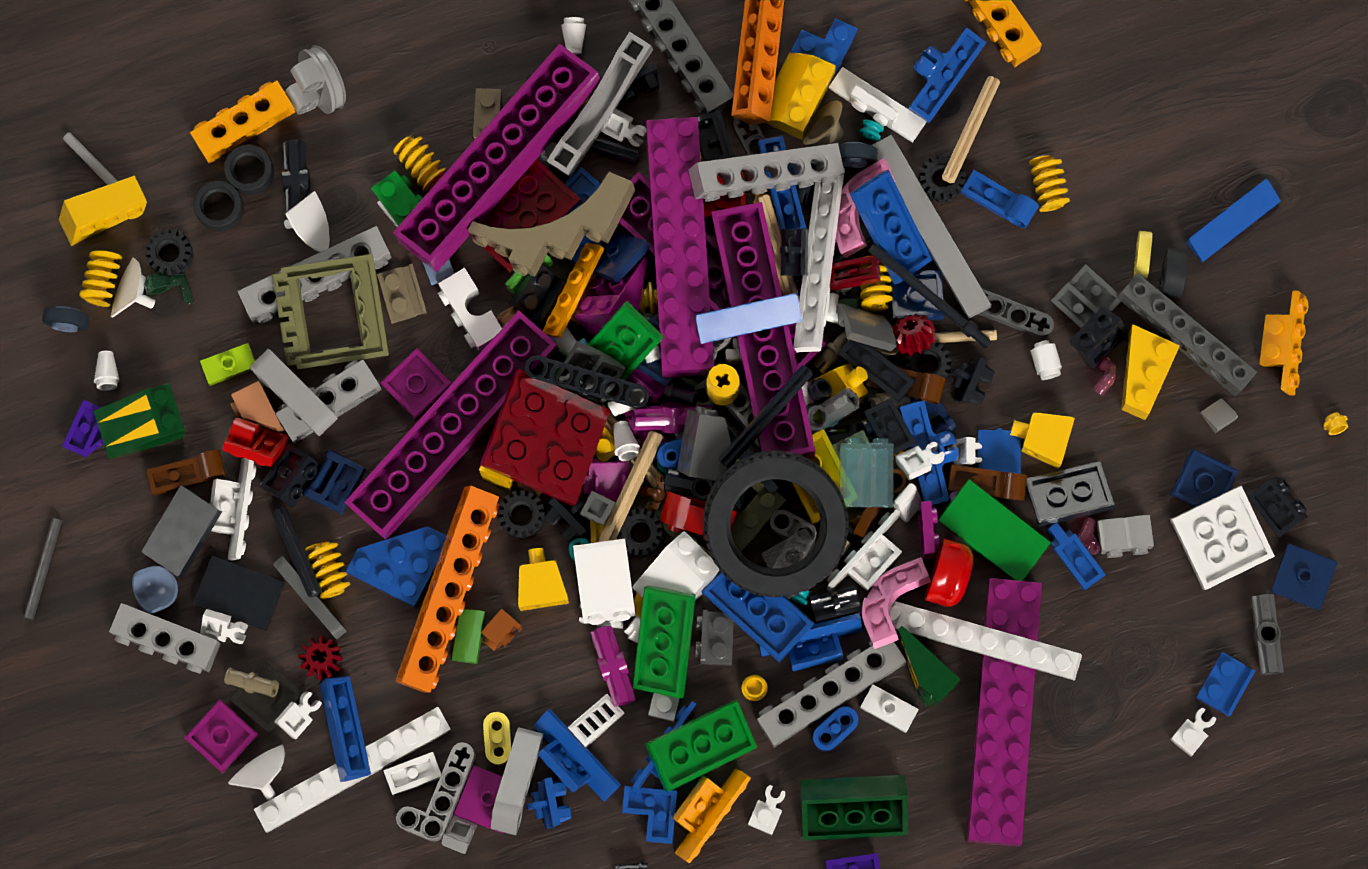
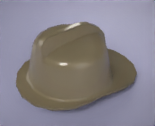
M831 101L816 113L803 139L804 145L839 144L844 136L843 128L839 122L843 108L841 102Z

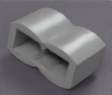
M1150 515L1106 519L1097 522L1100 554H1107V558L1123 556L1122 552L1133 551V555L1149 553L1148 549H1152L1154 546Z

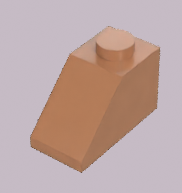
M259 381L231 394L234 402L230 405L236 417L242 416L246 421L279 433L284 431Z

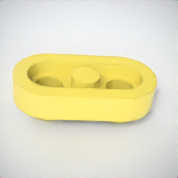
M493 712L487 715L483 723L485 754L491 763L503 765L507 763L512 748L510 722L503 713ZM496 721L502 723V727L498 731L492 729V725ZM498 747L504 750L503 755L500 757L494 755V751Z

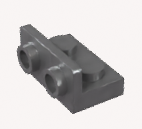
M703 609V616H697V631L702 632L701 642H696V657H701V664L732 666L734 622L723 612H708V610Z

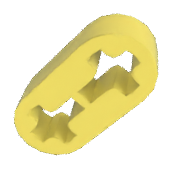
M1139 231L1134 277L1137 273L1145 279L1148 277L1152 232Z

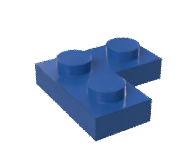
M835 18L825 40L801 30L791 52L814 55L836 65V75L858 32V28Z
M625 786L622 813L648 815L646 842L672 844L675 821L673 816L676 810L677 791L665 792L662 789L640 788L635 794L632 792L633 787Z

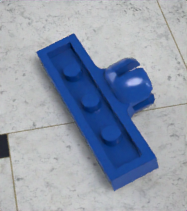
M966 27L948 53H942L934 46H929L920 55L921 58L916 61L914 69L924 77L926 82L908 107V110L926 120L928 124L987 42Z
M924 400L898 406L899 413L916 441V444L909 447L908 450L919 446L923 451L928 444L937 442V450L932 453H945L944 460L941 463L932 464L931 471L916 477L922 502L931 501L932 505L950 500L942 466L945 463L957 460L959 456L958 447L944 448V446L957 443L954 435L949 431L933 433Z

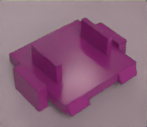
M617 459V461L600 462V460H592L582 486L583 493H588L589 497L591 492L594 491L616 503L631 472L629 471V461Z

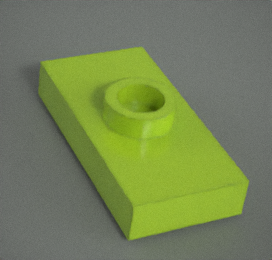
M247 343L200 362L207 382L211 386L251 371L250 366L255 362L250 345Z

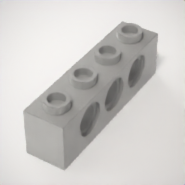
M358 360L352 361L345 366V371L326 377L322 381L323 384L316 389L314 387L309 388L320 400L326 394L334 396L333 402L326 406L336 417H339L382 390L364 360L360 362ZM354 381L356 386L352 391H344L343 385L345 382ZM285 403L275 413L294 444L313 433Z
M122 603L109 631L115 636L114 641L126 646H129L130 642L139 645L138 650L153 655L154 651L163 654V660L175 665L178 661L187 664L186 669L201 674L202 670L210 671L221 645L219 641ZM138 625L146 626V633L142 637H135L134 630ZM163 634H169V644L164 647L159 646V637ZM187 643H193V653L189 656H183V646Z

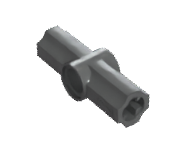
M846 388L822 404L812 406L807 412L811 433L814 434L822 429L835 426L840 419L860 408V400L857 394L851 388ZM822 413H824L825 415L824 421L822 419Z
M1274 594L1252 596L1250 599L1254 623L1253 638L1257 647L1260 675L1283 673L1279 639L1281 631L1277 624ZM1263 628H1267L1272 632L1273 639L1271 641H1266L1262 638L1261 630Z

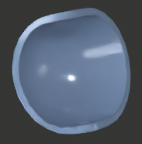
M151 566L139 570L133 575V592L144 612L148 614L158 612L167 608L175 601L178 585L174 575L169 570L160 566Z

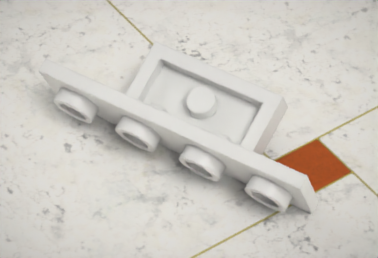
M843 67L828 88L852 103V106L858 111L866 112L877 123L889 127L912 143L927 123L926 120Z
M246 458L241 459L238 482L221 479L213 480L210 504L221 510L222 513L211 531L231 535L227 559L230 561L240 559L246 547L243 537L244 530L248 528L249 524L247 508L253 497V491L250 490L251 480L254 479L256 474L254 461Z
M897 509L892 514L887 512L878 522L880 525L879 529L875 533L870 531L861 541L863 544L862 548L858 552L853 550L844 560L846 563L845 567L841 571L836 569L827 579L829 582L828 592L833 591L847 575L868 591L874 582L898 558L902 551L883 536L898 519L900 512Z

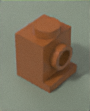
M501 609L482 630L481 633L485 637L482 642L493 651L497 648L499 649L501 645L506 647L515 636L513 631L517 630L520 632L522 626Z

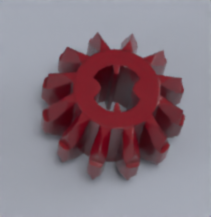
M917 313L910 317L906 315L904 319H897V324L892 326L896 339V349L900 350L901 354L908 353L910 356L915 352L921 354L923 349H930V344L935 342V328L926 315L919 316Z
M323 635L319 636L318 643H316L313 637L309 638L312 646L309 648L307 645L302 644L301 648L307 653L298 655L300 660H307L300 665V668L302 670L308 669V677H312L316 672L317 679L322 680L323 672H325L327 677L331 678L332 673L330 669L333 668L335 671H339L340 667L335 662L343 661L342 656L335 655L341 651V647H332L335 642L332 638L328 639L325 643ZM319 652L323 655L327 654V657H323L325 659L323 663L314 660L318 658L316 654Z

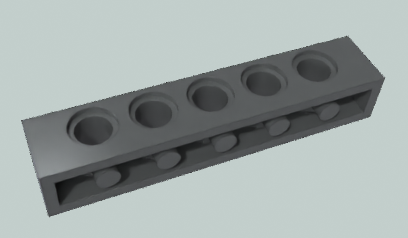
M627 0L634 12L638 10L643 17L640 20L647 32L652 31L656 37L654 43L661 53L665 51L669 57L667 62L674 73L678 72L682 77L680 82L688 94L692 92L696 99L694 104L701 114H708L719 109L723 111L733 105V93L672 0ZM653 2L657 3L659 8L651 11L646 6ZM663 23H669L673 27L669 31H663L659 26ZM677 43H682L686 46L680 52L675 51L672 47ZM689 64H696L699 66V69L696 72H689L686 67ZM703 84H709L713 89L708 93H704L699 88Z
M1137 273L1117 297L1165 339L1180 345L1179 350L1235 397L1257 373V371L1140 274Z

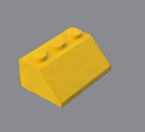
M789 52L775 80L771 119L766 124L803 140L835 75L836 65L814 55Z
M822 429L812 434L815 456L808 459L815 462L831 477L840 490L847 507L859 498L825 430ZM791 482L812 525L820 522L818 507L814 499L801 486Z

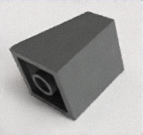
M696 406V410H687L677 471L690 477L716 481L727 469L720 463L719 458L731 445L726 420L717 415L718 411L702 406Z

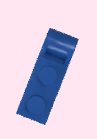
M973 170L960 192L962 195L1020 228L1027 227L1039 207L1033 199L1021 194L1018 196Z

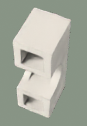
M463 268L438 283L441 290L438 292V295L445 306L450 304L454 311L451 316L458 327L463 325L467 332L464 337L471 349L476 346L480 353L500 332L502 327L491 310L481 316L471 315L467 311L468 303L477 297L479 292L468 272Z

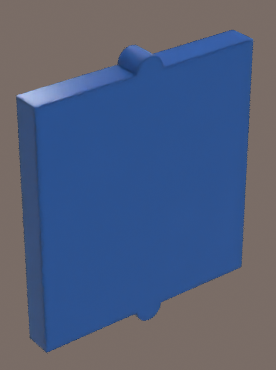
M1001 428L997 430H978V443L982 445V448L978 449V458H982V461L978 463V468L1021 474V438L1010 435L1011 430H1002Z

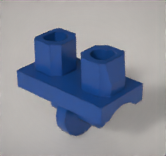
M546 778L543 781L537 782L538 792L531 793L533 803L526 804V809L534 810L536 819L544 818L545 829L554 828L560 825V823L571 819L570 807L568 805L557 807L555 797L566 795V786L563 782L552 781V778Z

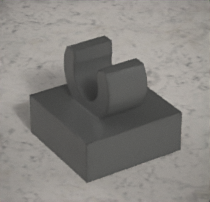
M592 491L580 515L604 527L615 506V502Z

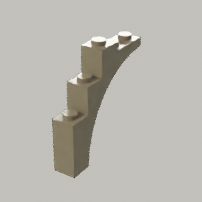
M609 172L599 188L585 203L568 215L551 223L532 228L503 229L489 227L472 221L468 231L473 238L472 241L481 247L491 246L495 248L498 254L509 257L508 259L516 273L522 276L530 274L535 277L548 251L558 259L565 257L572 260L585 234L587 238L599 243L601 240L608 243L635 192L632 181Z

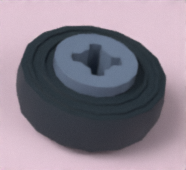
M847 142L838 145L844 167L863 168L877 162V148L861 142Z
M56 306L44 309L42 322L58 331L77 332L88 329L89 315L75 308Z

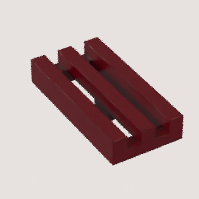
M872 255L833 263L830 289L835 291L880 282V267L878 266L880 260ZM871 264H872V267L863 268V269H858V270H857V269H852V268H857V267H862V266H866V265H871ZM852 269L848 270V272L835 274L837 271Z

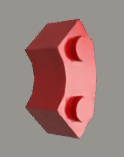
M668 491L660 521L669 524L668 529L674 532L682 533L686 530L704 535L703 513L706 501ZM735 510L732 511L731 515V531L737 512Z

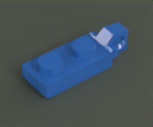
M1054 523L1047 529L1054 540L1050 543L1054 548V552L1083 591L1105 576L1103 570L1075 533L1073 534L1070 530L1064 532L1058 523Z

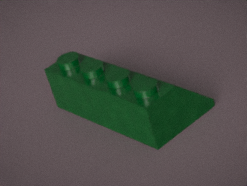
M905 775L800 780L803 841L908 836V793Z

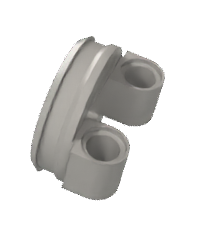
M313 45L309 50H301L298 55L299 63L291 69L296 83L285 90L296 113L304 114L315 109L316 106L326 114L334 112L336 108H343L346 102V91L342 77L331 56L325 49Z

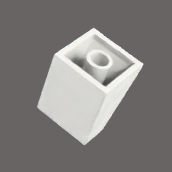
M683 531L666 546L632 588L642 598L644 587L649 585L696 595L695 600H697L702 595V591L714 579L719 568L715 565L712 558Z
M625 539L573 546L584 624L597 625L606 620L625 621L630 619V617H635Z

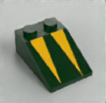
M170 383L143 390L93 411L109 460L180 440L184 437L185 428Z
M901 626L897 631L899 638L897 641L906 660V665L916 691L919 692L917 697L926 706L929 707L932 704L936 708L956 687L960 679L908 630Z

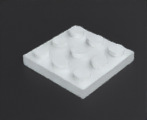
M1238 486L1170 519L1203 590H1207L1275 557L1242 486Z

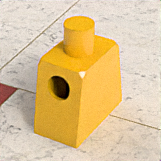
M848 363L815 378H822L829 382L832 387L830 398L846 388H851L857 394L860 400L859 404L868 395V390L863 384L868 378V374L862 367L854 369ZM852 413L840 419L839 421L847 419Z
M1033 413L1029 424L1014 420L1010 435L1024 439L1022 452L1059 469L1075 418Z
M543 548L528 550L530 564L519 566L518 605L520 611L569 604L556 560L545 562Z

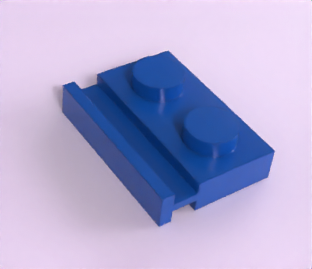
M1222 652L1196 698L1230 717L1255 670L1246 667L1243 663Z

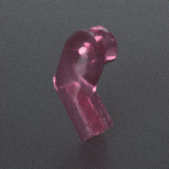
M1107 357L1099 365V368L1105 373L1093 388L1101 396H1104L1114 383L1117 372L1116 362H1112Z
M1085 517L1078 538L1091 555H1096L1100 551V544L1094 537L1093 532L1098 521Z

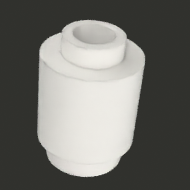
M1049 340L1034 344L1035 348L1030 352L1036 373L1040 375L1041 380L1060 376L1062 366L1056 345L1050 344Z

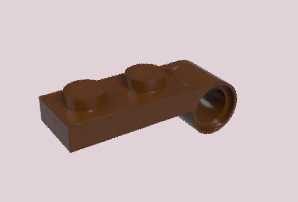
M899 368L915 381V384L904 397L940 404L946 378L930 373H919ZM867 379V388L883 391L875 383Z
M220 450L206 451L194 458L146 470L153 496L178 490L181 485L187 488L226 476Z
M958 465L950 466L947 490L959 492L965 482L970 479L990 496L1024 501L1027 475Z
M898 469L887 471L879 486L875 490H870L865 500V503L868 505L864 513L860 512L853 523V526L856 527L853 533L864 538L870 532L889 493H902L909 485L910 480L907 479L904 472ZM900 474L903 479L902 485L894 489L890 484V479L893 475Z

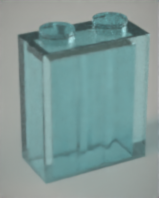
M848 438L847 443H841L840 492L846 507L894 508V444H888V439H873V443H862V439Z

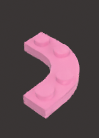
M884 158L856 174L842 189L836 242L841 255L845 258L867 246L860 228V214L850 193L885 170L890 171L894 182H896L889 163Z
M921 557L885 572L874 582L867 598H864L862 617L874 649L899 640L890 618V609L893 602L907 591L931 582Z

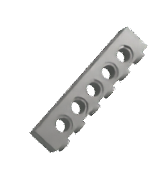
M838 143L697 162L689 169L695 199L704 198L705 201L717 200L722 195L736 198L744 195L743 192L752 191L753 195L765 193L767 189L775 188L776 191H784L791 188L790 186L792 185L805 188L814 185V182L820 181L822 185L836 182V178L845 173ZM811 163L816 165L817 171L813 170ZM787 166L794 170V175L788 171ZM764 169L770 172L771 178L765 175ZM740 172L747 176L748 181L742 179ZM717 176L724 180V185L718 182Z
M377 226L294 265L353 257L358 252L365 250L369 254H373L375 269H379L387 265L388 260L392 259ZM350 271L324 276L318 282H311L310 277L299 278L302 301H312L319 296L318 293L324 290L332 291L342 285L341 282L351 278ZM272 275L237 291L253 324L257 322L259 324L265 323L273 318L272 315L278 313L276 299L271 304H265L263 302L265 296L268 294H274L276 297L285 296V291L274 292Z
M870 641L868 649L863 652L860 649L854 651L847 656L849 661L841 666L838 663L832 665L825 670L827 675L818 680L816 677L810 679L803 684L805 689L796 694L794 691L786 694L781 698L783 703L774 708L772 705H769L759 712L761 717L757 719V723L773 748L905 665L906 660L896 644L892 642L874 649ZM870 655L878 656L881 659V665L877 668L870 667L867 664V657ZM848 669H855L859 673V679L855 682H850L845 678V672ZM826 683H833L837 687V693L833 696H828L823 692V686ZM804 697H811L816 705L813 709L806 710L801 706L800 701ZM782 711H790L794 719L789 724H783L779 720L778 715Z

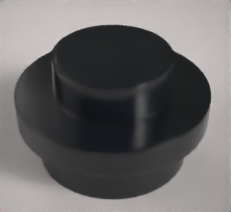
M819 378L808 383L807 391L812 400L822 404L830 399L832 387L828 381Z

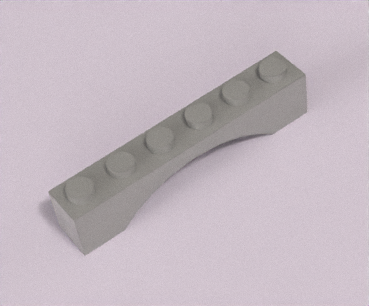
M628 33L593 95L547 159L550 165L572 177L653 51L650 44L633 33Z

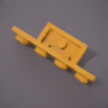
M586 243L580 251L579 258L568 276L562 293L557 298V303L551 315L546 321L543 329L546 335L561 338L569 321L580 325L573 315L579 308V303L591 289L592 283L598 278L592 273L604 251V247L601 245Z
M1299 291L1292 292L1290 315H1265L1260 365L1263 367H1283L1281 390L1288 395H1295V390L1299 386L1298 365L1302 361L1301 340L1305 336L1304 315L1308 311V300Z
M736 768L721 788L707 777H701L673 816L676 822L689 831L675 851L678 857L688 863L692 862L700 853L707 839L715 832L722 818L730 811L735 800L746 789L751 779L750 776Z

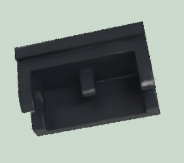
M720 109L699 116V143L705 161L735 157Z

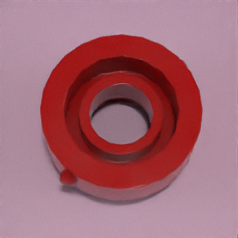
M943 538L930 574L931 582L927 585L925 601L945 607H952L961 601L970 579L974 560L972 551L968 546Z

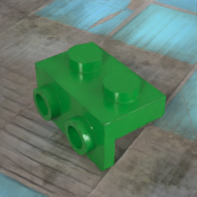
M395 170L371 187V190L399 226L423 198L419 194L415 196L410 190L413 186L404 174L399 176Z

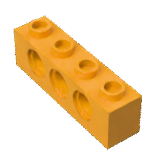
M964 0L965 2L969 1L974 8L972 12L979 22L983 21L987 27L986 32L991 41L997 42L1001 47L1000 53L1007 63L1011 62L1016 67L1040 52L1041 42L1012 0ZM1001 13L1004 19L997 21L993 19L992 14ZM1014 33L1018 36V40L1010 41L1006 38V34Z
M278 81L273 83L267 82L259 88L257 93L251 96L246 95L240 98L237 104L230 109L224 108L217 112L216 117L210 121L198 123L190 134L210 164L295 113V109ZM262 103L270 104L266 111L261 112L257 110L258 106ZM240 116L248 117L246 123L242 125L236 124V120ZM218 129L226 130L225 135L220 138L214 137V133Z

